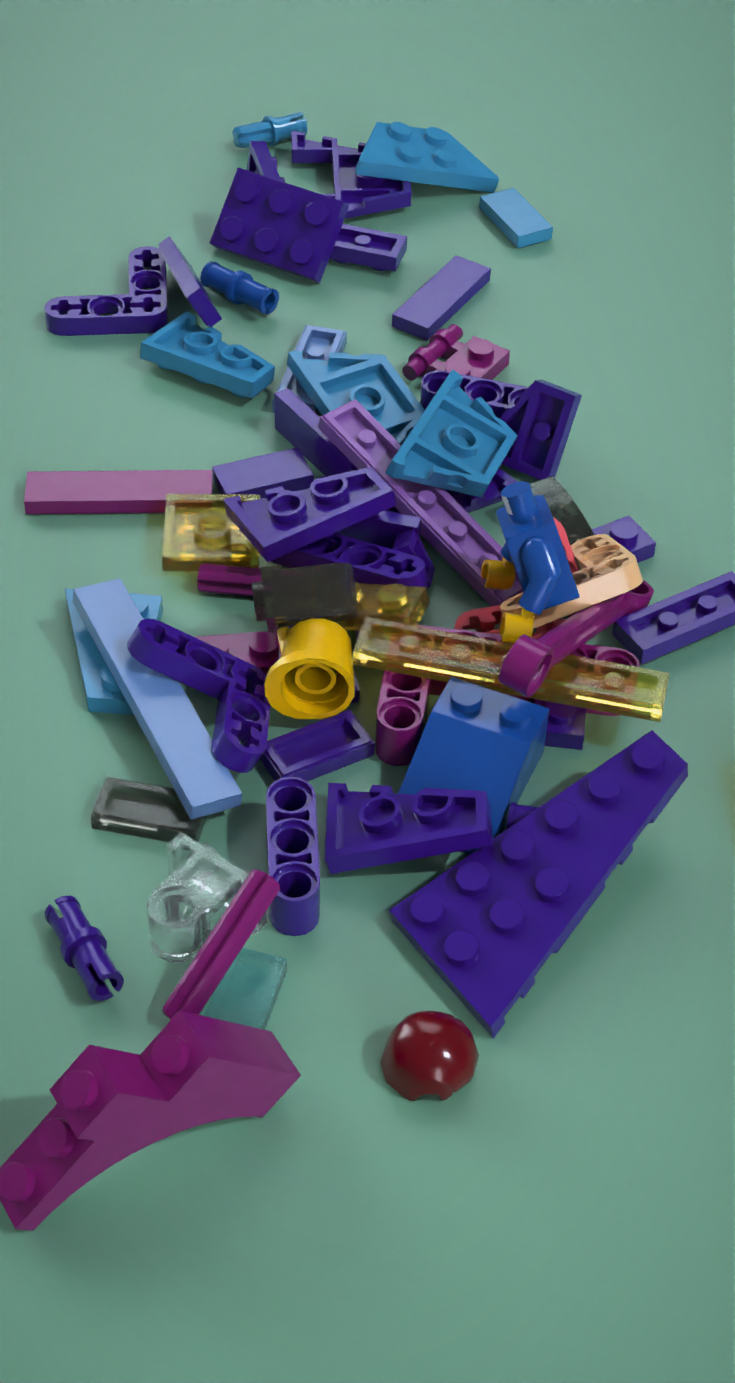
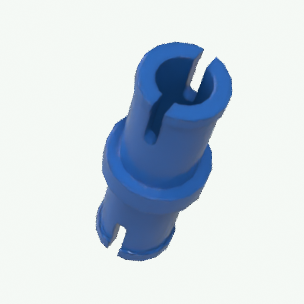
M215 261L208 262L202 269L200 276L202 285L225 294L228 301L237 305L244 303L263 314H270L277 307L279 301L278 291L254 281L250 274L241 270L234 272Z

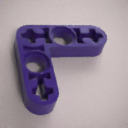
M144 246L130 252L128 257L129 294L61 296L49 300L44 307L47 330L60 336L154 333L168 324L166 261L159 249ZM144 267H151L152 270H144ZM145 288H154L151 290H143ZM107 313H108V314H113V315L102 316L101 314H107Z
M155 619L141 620L127 643L130 654L141 664L218 699L212 752L223 766L239 773L252 771L267 747L271 707L265 696L264 683L267 675L256 666Z

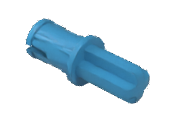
M301 112L276 118L269 115L265 116L261 122L237 126L232 132L234 144L236 147L246 148L250 146V141H265L270 146H275L278 141L290 139L291 131L303 132L306 136L308 130L306 118H303L304 115Z

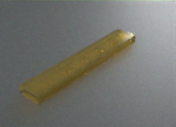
M365 617L353 651V665L449 682L452 676L497 692L526 697L499 682L500 669L513 644ZM568 655L550 668L539 689L528 698L661 722L670 673Z

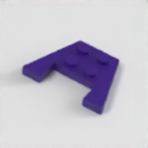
M291 131L292 163H332L334 194L322 195L344 201L349 206L345 219L411 206L412 191L410 182L356 175V166L366 143L360 142L358 149L339 146L337 138L323 136L322 142L305 140V133Z

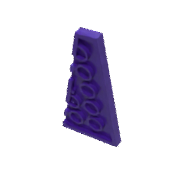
M651 730L492 839L493 846L479 848L389 910L392 922L493 1039L505 1024L504 1017L519 997L524 998L534 985V976L552 953L557 954L605 889L606 879L618 864L623 865L631 854L635 840L648 823H654L688 777V763Z

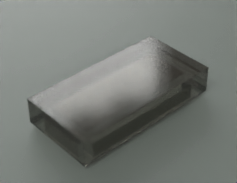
M106 777L91 814L92 829L197 847L208 815L191 820L174 788Z

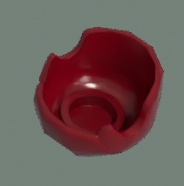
M419 1011L406 1016L393 1029L385 1044L380 1064L386 1082L404 1098L415 1101L424 1094L438 1095L441 1100H446L452 1096L453 1092H457L471 1081L479 1054L473 1034L460 1019L454 1018L451 1014L438 1011Z

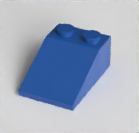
M451 676L430 713L398 794L416 795L424 788L486 791L491 805L492 839H494L503 832L507 824L511 802L518 803L544 752L549 708ZM479 848L464 850L461 852L472 854Z

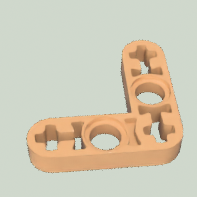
M606 534L592 535L570 545L579 571L573 572L572 575L580 597L545 609L541 615L535 614L533 617V629L638 587L643 582V578L635 555ZM523 593L507 599L500 605L502 615L504 612L521 615L523 607L518 602Z

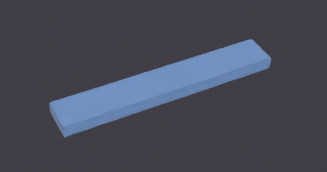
M119 578L73 589V603L190 819L241 806L242 792L229 769L223 766L212 752V739L179 681L141 664L128 651L127 643L140 621L144 619L122 580Z

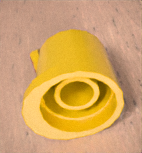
M320 618L300 621L290 630L288 627L277 629L276 636L281 658L270 667L264 683L265 696L269 704L279 713L294 719H325L336 716L348 708L354 698L355 683L351 639L347 631L336 622Z

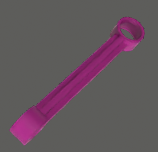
M643 580L638 587L626 593L578 611L537 640L525 634L522 635L513 644L502 664L499 682L526 697H531L545 680L550 668L619 618L647 607L654 593L653 588Z

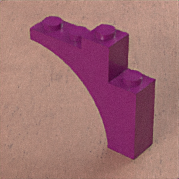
M180 1010L141 1054L88 1045L49 1089L57 1104L0 1167V1201L15 1229L34 1231L52 1211L87 1182L112 1165L154 1142L192 1127L218 1120L253 1116L263 1118L298 1080L301 1074L272 1031Z

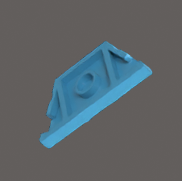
M393 122L391 124L376 123L355 170L356 175L492 193L495 192L499 182V178L448 132L437 127H428L427 129L410 127L401 122Z
M294 350L288 352V367L322 415L356 399L402 445L425 411L385 355L362 354L353 356L347 353L329 352L328 360L303 359L302 351Z
M452 369L392 459L385 474L393 478L482 497L516 440L517 435L503 420L495 416L492 408L482 397L476 398L474 402L459 387L463 377Z

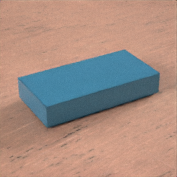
M515 188L480 196L479 208L517 248L552 239L553 227Z

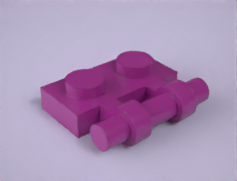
M451 324L447 329H439L432 335L428 346L419 347L409 356L408 363L403 367L402 372L411 381L415 380L418 376L424 377L425 374L432 371L451 372L452 369L459 374L493 380L509 365L510 350L476 336H473L465 344L459 342L458 340L463 336V331L458 325ZM439 357H442L447 360L445 362H442L437 359Z

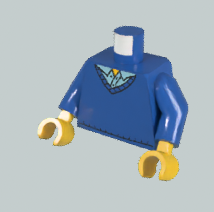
M525 481L512 483L501 491L505 507L499 508L496 511V515L506 541L501 549L503 559L502 561L485 559L481 568V577L487 579L484 585L485 588L507 590L513 586L516 570L523 590V594L518 602L523 607L521 615L504 612L499 631L503 642L513 644L524 634L532 637L533 617L535 614L541 615L545 609L580 597L555 521L544 495L534 496L530 483Z

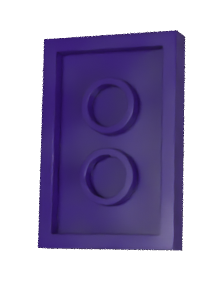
M237 168L209 244L217 249L320 283L349 206L344 201Z

